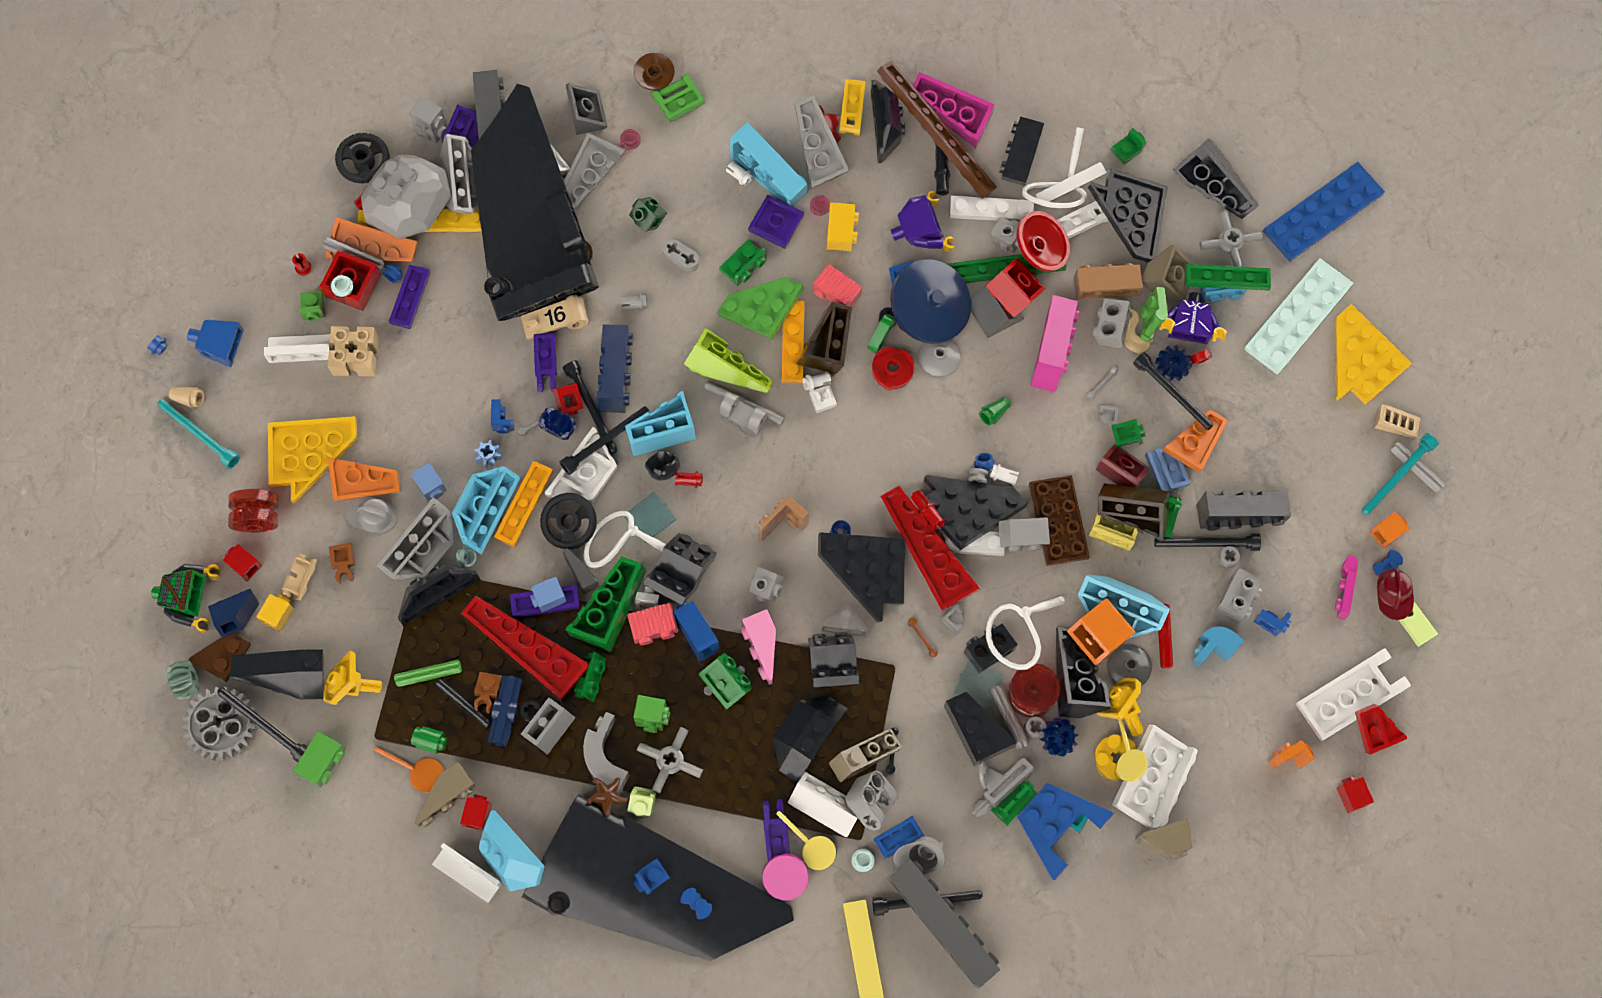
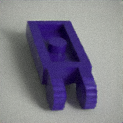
M555 333L534 334V362L538 392H543L544 389L542 376H550L551 392L553 388H556L557 357Z
M778 799L776 803L777 810L784 815L783 800ZM763 801L765 818L763 825L767 860L769 861L774 856L785 853L790 854L787 824L780 817L770 819V804L768 801Z

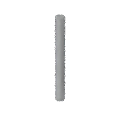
M707 381L705 389L723 398L730 392L710 381ZM736 395L739 397V401L754 409L758 407L766 411L768 420L782 425L784 417Z

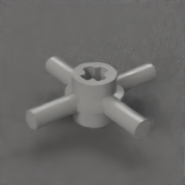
M1222 211L1219 215L1224 231L1218 239L1200 242V249L1220 247L1224 253L1231 255L1233 266H1242L1238 251L1244 243L1262 240V232L1242 235L1240 230L1232 228L1228 212Z
M680 727L672 746L665 747L660 751L643 743H640L637 751L655 758L660 769L652 788L654 792L660 793L668 775L674 774L679 770L698 778L702 775L703 769L684 762L680 748L688 730ZM674 756V761L676 762H671L667 765L665 758Z

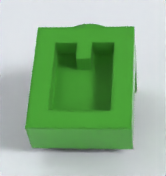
M322 291L300 293L301 308H299V312L303 320L316 321L319 318L325 317Z

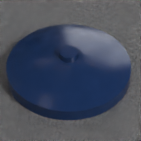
M932 259L916 261L904 268L897 275L892 285L890 295L892 312L900 327L912 338L924 343L938 344L954 338L965 328L971 313L970 293L960 274L946 263Z

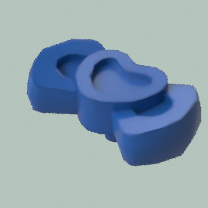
M1389 550L1387 558L1383 559L1381 563L1373 565L1375 575L1379 577L1384 571L1395 569L1402 565L1403 557L1399 552Z
M692 887L683 891L680 901L682 904H689L691 909L696 910L697 919L701 920L710 916L712 904L702 899L695 888Z

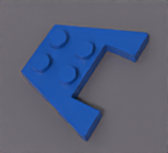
M1047 783L1017 818L1051 878L1056 880L1068 864L1051 847L1082 813L1099 829L1105 825L1114 813Z

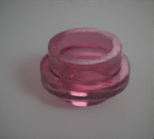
M633 129L625 130L620 136L621 145L629 150L637 148L641 142L639 133Z
M823 195L812 198L810 201L811 212L818 216L827 214L830 210L829 199Z

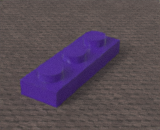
M409 264L389 319L390 324L411 330L431 273L429 269Z
M577 585L561 587L566 602L544 612H541L539 606L534 607L530 598L533 591L510 594L513 618L579 609Z

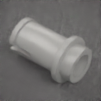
M642 293L640 296H621V309L640 308L642 311L643 308H647V296L642 295Z

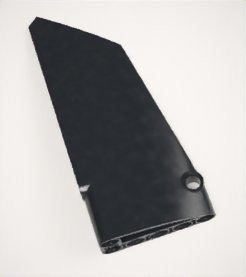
M516 84L494 120L471 150L487 269V280L484 284V290L490 297L498 321L517 318L566 300L568 296L577 295L579 297L599 288L585 249L586 241L531 89L530 87ZM499 283L500 289L494 293L493 287Z
M580 794L572 802L540 861L545 866L540 885L528 887L522 894V898L548 911L551 915H562L709 961L794 921L791 905L774 898L769 893L624 815L619 816L610 811V816H606L602 806L595 802L588 804V798ZM657 858L670 878L652 890L648 895L644 891L640 893L633 883L636 879L633 874ZM693 887L702 899L712 904L710 916L701 920L697 919L696 910L691 909L689 904H682L680 901L684 890ZM554 898H559L563 902V908L559 911L554 910L551 906V901Z

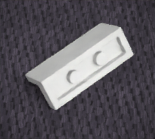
M330 334L268 338V347H264V356L269 363L328 360L329 350H333L330 344Z
M806 772L797 783L788 801L793 807L845 837L849 835L858 819L847 805L846 795Z
M443 843L441 845L442 851L432 865L490 904L503 884Z

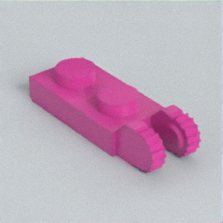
M1348 556L1341 569L1345 577H1341L1338 589L1342 590L1341 598L1337 597L1335 610L1338 611L1337 618L1344 620L1349 615L1359 563L1356 556Z

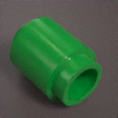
M422 726L421 728H415L411 744L415 745L417 749L438 754L440 750L443 751L445 749L447 738L444 737L445 734L442 731Z

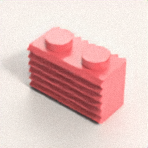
M830 264L825 267L813 282L815 295L820 299L826 298L831 303L835 302L852 307L862 294L861 285L852 281Z
M671 603L627 614L635 644L647 645L652 643L653 639L659 637L663 640L675 636L674 633L678 632Z

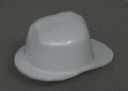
M370 496L354 498L348 503L345 510L346 520L351 526L372 533H386L394 527L397 521L396 509L392 504Z
M923 836L915 842L903 845L894 853L893 861L895 867L899 868L904 862L911 859L912 862L916 860L924 869L923 875L941 869L945 864V856L942 849L943 842L929 836Z

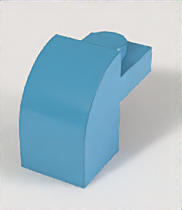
M1210 628L1198 639L1202 643L1193 652L1196 657L1192 662L1199 667L1212 651L1227 662L1244 640L1228 628Z

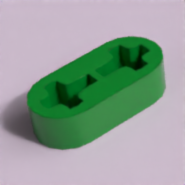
M887 313L883 316L867 345L869 350L878 353L896 321L894 317Z

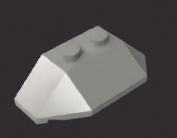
M446 134L438 160V166L447 173L451 198L446 206L452 212L472 214L478 209L471 158L472 147L468 144L469 142L466 137Z
M433 497L376 567L393 580L415 579L427 576L429 571L433 569L453 544L451 511Z

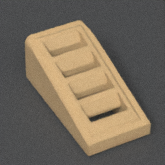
M1381 404L1377 409L1374 428L1416 439L1421 418ZM1386 415L1389 416L1388 422L1385 421ZM1394 418H1397L1396 425L1393 424ZM1402 420H1405L1404 428L1400 427ZM1409 422H1414L1412 431L1408 430Z

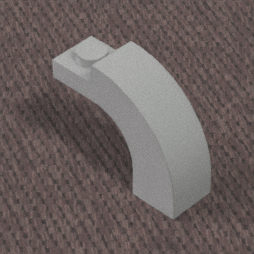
M606 712L604 717H599L595 725L597 732L589 729L586 732L583 745L584 758L593 778H598L607 785L612 784L616 778H620L617 793L620 795L629 774L627 771L612 765L604 755L606 739L616 720L614 715Z

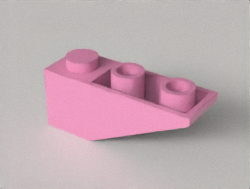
M766 609L742 619L743 627L740 630L744 639H749L752 645L749 648L752 658L754 660L758 659L761 667L758 668L762 680L767 679L770 685L773 679L776 628Z

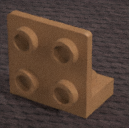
M788 496L785 500L782 498L774 506V512L770 516L766 514L760 520L759 538L763 541L786 517L788 518L787 522L794 529L798 527L803 531L808 526L809 513L791 496Z

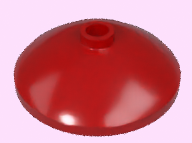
M1034 211L1028 213L1019 221L1016 233L1018 246L1022 255L1031 265L1039 270L1052 272L1066 264L1070 255L1069 239L1062 225L1054 217L1045 212Z

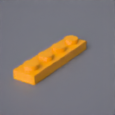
M797 301L783 323L781 383H803V366L796 363L804 350V301Z
M532 462L494 535L496 540L515 548L554 472L553 469L538 462Z

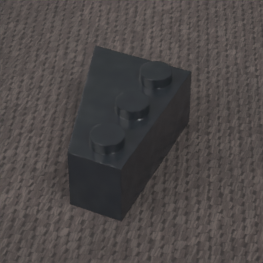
M1021 116L1019 122L1014 121L1011 133L1015 134L1013 142L1008 141L1005 153L1009 155L1007 161H1002L999 173L1003 174L1002 180L1023 186L1026 185L1044 123Z
M967 692L945 702L944 708L973 766L980 764V761H987L1006 752L1017 744Z

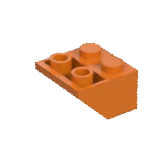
M1107 598L1079 619L1067 631L1095 665L1107 659L1136 633Z

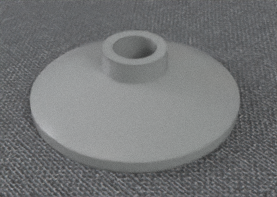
M952 340L938 344L923 343L918 353V361L921 368L929 375L935 377H944L952 374L958 368L961 357L959 348ZM941 351L944 355L938 356L936 352Z

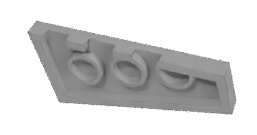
M812 95L795 103L812 189L849 172V169L815 96Z
M587 133L564 179L574 210L579 207L625 154L624 149Z

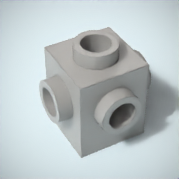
M1000 217L990 233L993 242L997 243L996 245L1004 251L1009 249L1015 252L1017 247H1019L1016 236L1019 222L1015 220L1010 222Z
M758 567L756 574L750 580L749 592L756 594L755 599L767 603L768 600L776 602V599L782 593V584L785 577Z

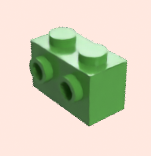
M638 695L634 713L636 726L644 727V731L657 733V730L663 731L664 725H668L670 718L669 707L666 706V701Z
M317 731L293 772L321 788L323 784H327L333 774L331 771L335 764H339L345 755V752H343L345 747Z

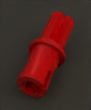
M921 490L913 492L911 500L920 510V515L925 516L933 529L936 530L942 527L945 520L935 509V504L930 503Z

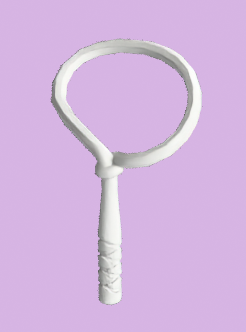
M1076 127L1068 178L1073 176L1081 148L1082 134L1084 132L1083 128ZM1033 182L1022 188V195L1027 200L1045 207L1071 208L1081 205L1087 199V193L1081 187L1074 190L1079 192L1082 198L1071 203L1047 202L1027 193L1030 189L1049 188L1059 182Z
M618 511L608 515L596 525L593 537L584 546L583 559L590 568L602 567L613 559L629 536L634 535L640 537L661 552L666 544L639 531L638 527L634 526V517L628 511ZM626 516L629 520L628 531L623 534L605 558L595 563L589 560V548L599 529L613 518Z
M1059 596L1032 607L1025 606L1020 608L1010 603L996 608L990 615L986 625V640L993 655L999 661L1014 669L1027 670L1034 666L1040 658L1042 647L1037 631L1029 616L1033 612L1044 611L1063 605L1065 603L1064 597ZM1013 609L1017 611L1021 617H1024L1030 629L1036 650L1033 659L1027 664L1020 665L1010 662L997 651L991 637L992 624L998 613L1003 610Z

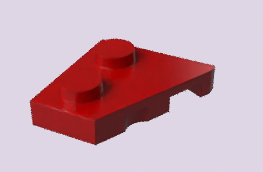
M1372 704L1355 711L1366 753L1371 755L1407 740V736L1395 726L1396 724L1392 719L1388 718L1378 705Z

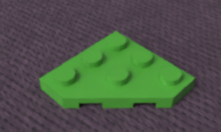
M783 277L728 295L717 313L726 320L773 340L803 292L804 286Z

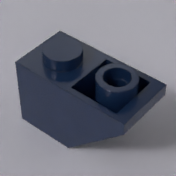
M250 588L209 605L208 608L214 627L220 636L224 638L243 630L257 609L259 602Z

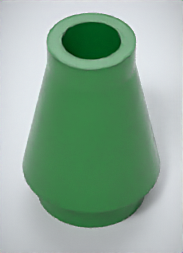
M1002 397L995 402L983 406L979 416L988 426L996 424L1007 409L1011 407V403L1006 397Z

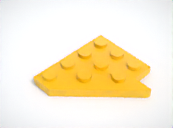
M1351 304L1335 318L1336 400L1339 401L1351 390L1367 405L1412 363Z
M353 416L268 423L269 486H291V502L297 503L329 470L328 458L339 459L357 441V418Z

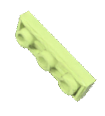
M1415 602L1410 617L1407 616L1399 620L1418 647L1438 635Z

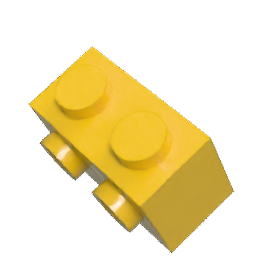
M830 203L826 250L852 251V244L857 243V232L853 231L854 225H858L859 213L855 212V204Z

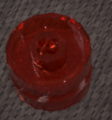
M243 489L229 494L228 508L232 510L228 515V527L230 529L245 533H260L277 529L278 514L275 510L278 508V495L276 493L263 489Z
M1035 664L1027 670H1017L1007 690V697L1014 711L1023 717L1029 718L1045 715L1051 710L1059 697L1060 684L1058 677L1050 668L1043 664Z

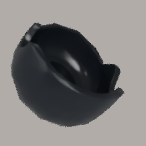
M663 450L651 456L645 462V468L649 475L658 481L669 480L675 476L680 468L679 459L675 453L671 455L667 450Z

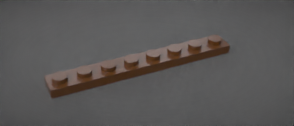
M890 61L882 65L877 70L882 80L887 83L895 96L907 107L909 113L917 119L921 127L932 137L935 144L946 154L949 161L956 166L961 175L971 184L974 191L982 199L992 193L997 186L895 63Z

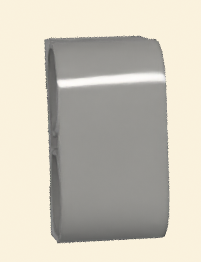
M730 392L726 394L720 406L721 419L726 424L751 437L757 436L767 419L766 411L758 407L754 409L739 401L738 396Z
M876 770L855 780L847 794L846 801L849 808L866 828L876 831L881 828L885 820L884 813L876 803L883 808H891L898 795L893 786L884 778L883 774Z

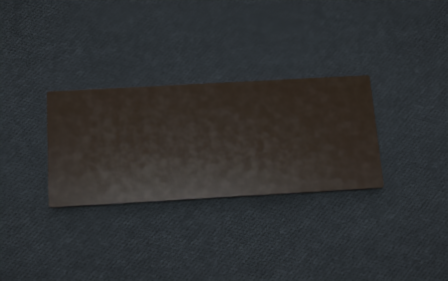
M481 580L403 628L374 734L375 738L379 741L416 748L415 745L411 744L413 732L416 727L421 728L424 726L444 732L447 743L443 751L440 750L439 753L596 786L593 783L594 778L585 762L583 745L587 730L597 732L595 725L599 717H604L607 712L614 715L616 720L606 739L604 755L612 765L628 772L629 777L622 790L623 792L631 793L634 786L652 789L659 775L660 769L657 766L656 759L637 751L639 744L643 743L660 751L665 747L672 746L680 727L688 730L680 748L684 762L703 769L702 775L698 778L682 770L669 774L661 792H656L657 799L762 821L765 820L763 801H768L770 804V819L779 818L776 803L778 799H782L784 816L796 828L853 840H861L863 837L865 826L859 819L855 822L849 835L845 837L788 803L797 783L779 772L773 737L798 700L830 696L848 708L806 771V773L847 796L855 780L860 776L876 771L877 763L840 783L829 762L840 752L883 732L895 674V666L892 664L856 657L859 684L814 687L811 679L809 648L775 641L772 684L769 685L767 679L762 680L758 668L761 666L758 659L754 660L749 650L752 645L749 639L745 640L741 633L710 627L718 640L719 652L701 662L698 661L677 621L678 632L674 633V637L665 640L659 637L653 639V642L650 644L640 645V643L635 644L627 616L612 652L575 639L568 634L566 628L570 623L574 622L579 611L588 603L579 600V609L514 618L581 659L587 656V653L593 654V652L607 659L594 702L585 697L583 699L575 697L576 692H574L576 684L562 700L461 614L472 599L477 596L513 617L510 594L530 592L532 590ZM724 653L735 661L737 668L739 666L745 668L744 675L748 677L750 685L753 687V689L728 709L723 706L714 693L711 695L704 693V688L707 684L699 676L701 671ZM454 660H459L461 663L462 671L460 673L400 687L395 684L394 675ZM479 672L501 675L502 678L503 676H513L522 679L523 682L518 699V715L516 722L512 725L508 746L501 747L488 743L491 725L488 728L484 727L440 690L436 683L443 679L474 705L475 700L479 697L475 696L474 693ZM638 695L666 701V706L669 707L670 718L668 725H664L663 731L657 730V733L644 731V727L636 726L634 713ZM550 698L575 717L548 754L521 735L530 723L523 719L520 712L521 706L527 701H535L541 708L546 700ZM490 699L492 703V709L496 699ZM481 704L479 710L490 720H493L491 718L492 710L490 713H487V705ZM530 706L529 710L526 709L525 711L529 717H533V713L535 715L537 713L533 706ZM674 756L665 758L667 765L671 762H676L674 761Z

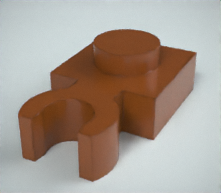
M346 543L329 546L331 568L333 570L338 569L335 575L339 584L342 583L341 577L344 574H348L350 582H353L354 575L349 567L355 566L353 545Z
M479 672L474 691L475 696H479L474 702L475 711L479 710L481 704H486V712H491L492 703L490 699L498 698L502 681L501 675Z

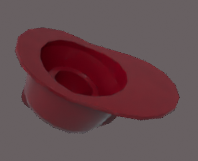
M1390 569L1381 573L1377 579L1379 609L1389 619L1402 620L1409 616L1413 610L1414 595L1412 581L1401 570Z

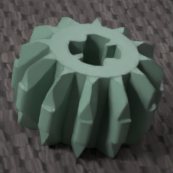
M185 660L169 665L166 670V677L173 696L182 700L197 695L200 690V683L193 664Z

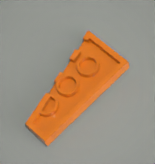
M336 217L330 236L331 239L383 261L413 262L418 246V241L408 238L398 239L381 230ZM327 250L325 258L333 259L336 253Z

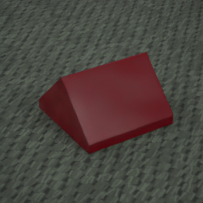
M1114 444L1102 457L1096 471L1116 485L1137 487L1150 468L1122 448H1117V445Z

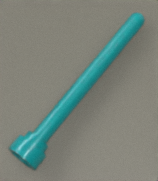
M161 399L158 401V406L217 453L224 466L231 469L239 462L240 455L234 450L224 449L165 400Z
M1425 433L1421 437L1416 451L1363 507L1362 513L1364 515H1369L1426 452L1433 451L1439 445L1438 440L1434 436Z

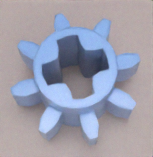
M491 440L484 444L480 442L479 449H474L475 454L478 455L475 459L477 464L483 462L484 468H487L488 465L496 467L495 462L497 459H502L501 454L497 453L500 451L499 445L493 446Z

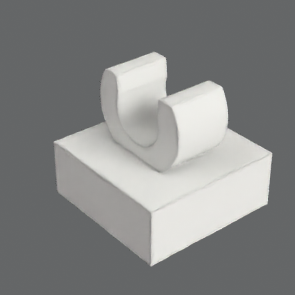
M830 385L809 392L816 413L837 407Z
M645 586L644 593L637 592L635 612L659 606V595L653 594L654 590Z

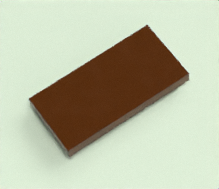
M1072 475L1029 482L1036 518H1048L1050 544L1042 545L1046 566L1089 560L1090 555Z

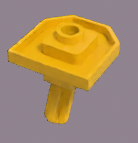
M349 651L330 671L324 684L323 701L336 705L345 695L358 696L359 691L380 693L382 681L361 679V674L356 672V653Z
M1123 678L1113 685L1109 691L1110 709L1096 714L1101 717L1115 719L1125 718L1131 735H1141L1144 729L1137 715L1141 711L1136 702L1137 697L1141 693V682L1135 678Z

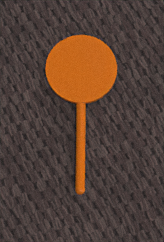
M378 747L374 748L376 752L411 769L410 781L421 792H430L438 776L444 772L442 765L434 759H421L414 765H411Z

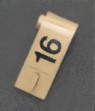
M577 295L568 296L566 300L521 316L527 340L533 339L534 334H546L566 326L570 329H580L589 324L584 300Z

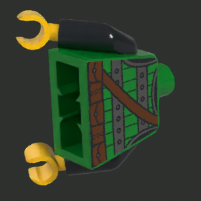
M183 564L172 571V573L164 574L160 586L152 588L151 596L153 599H157V606L164 608V614L173 622L191 627V625L196 626L199 632L205 633L207 630L200 629L199 625L202 622L210 624L209 621L205 618L196 620L194 617L199 615L206 581L205 575H208L211 580H218L219 575L210 574V572L213 570L220 571L216 564H211L207 568H204L203 565Z

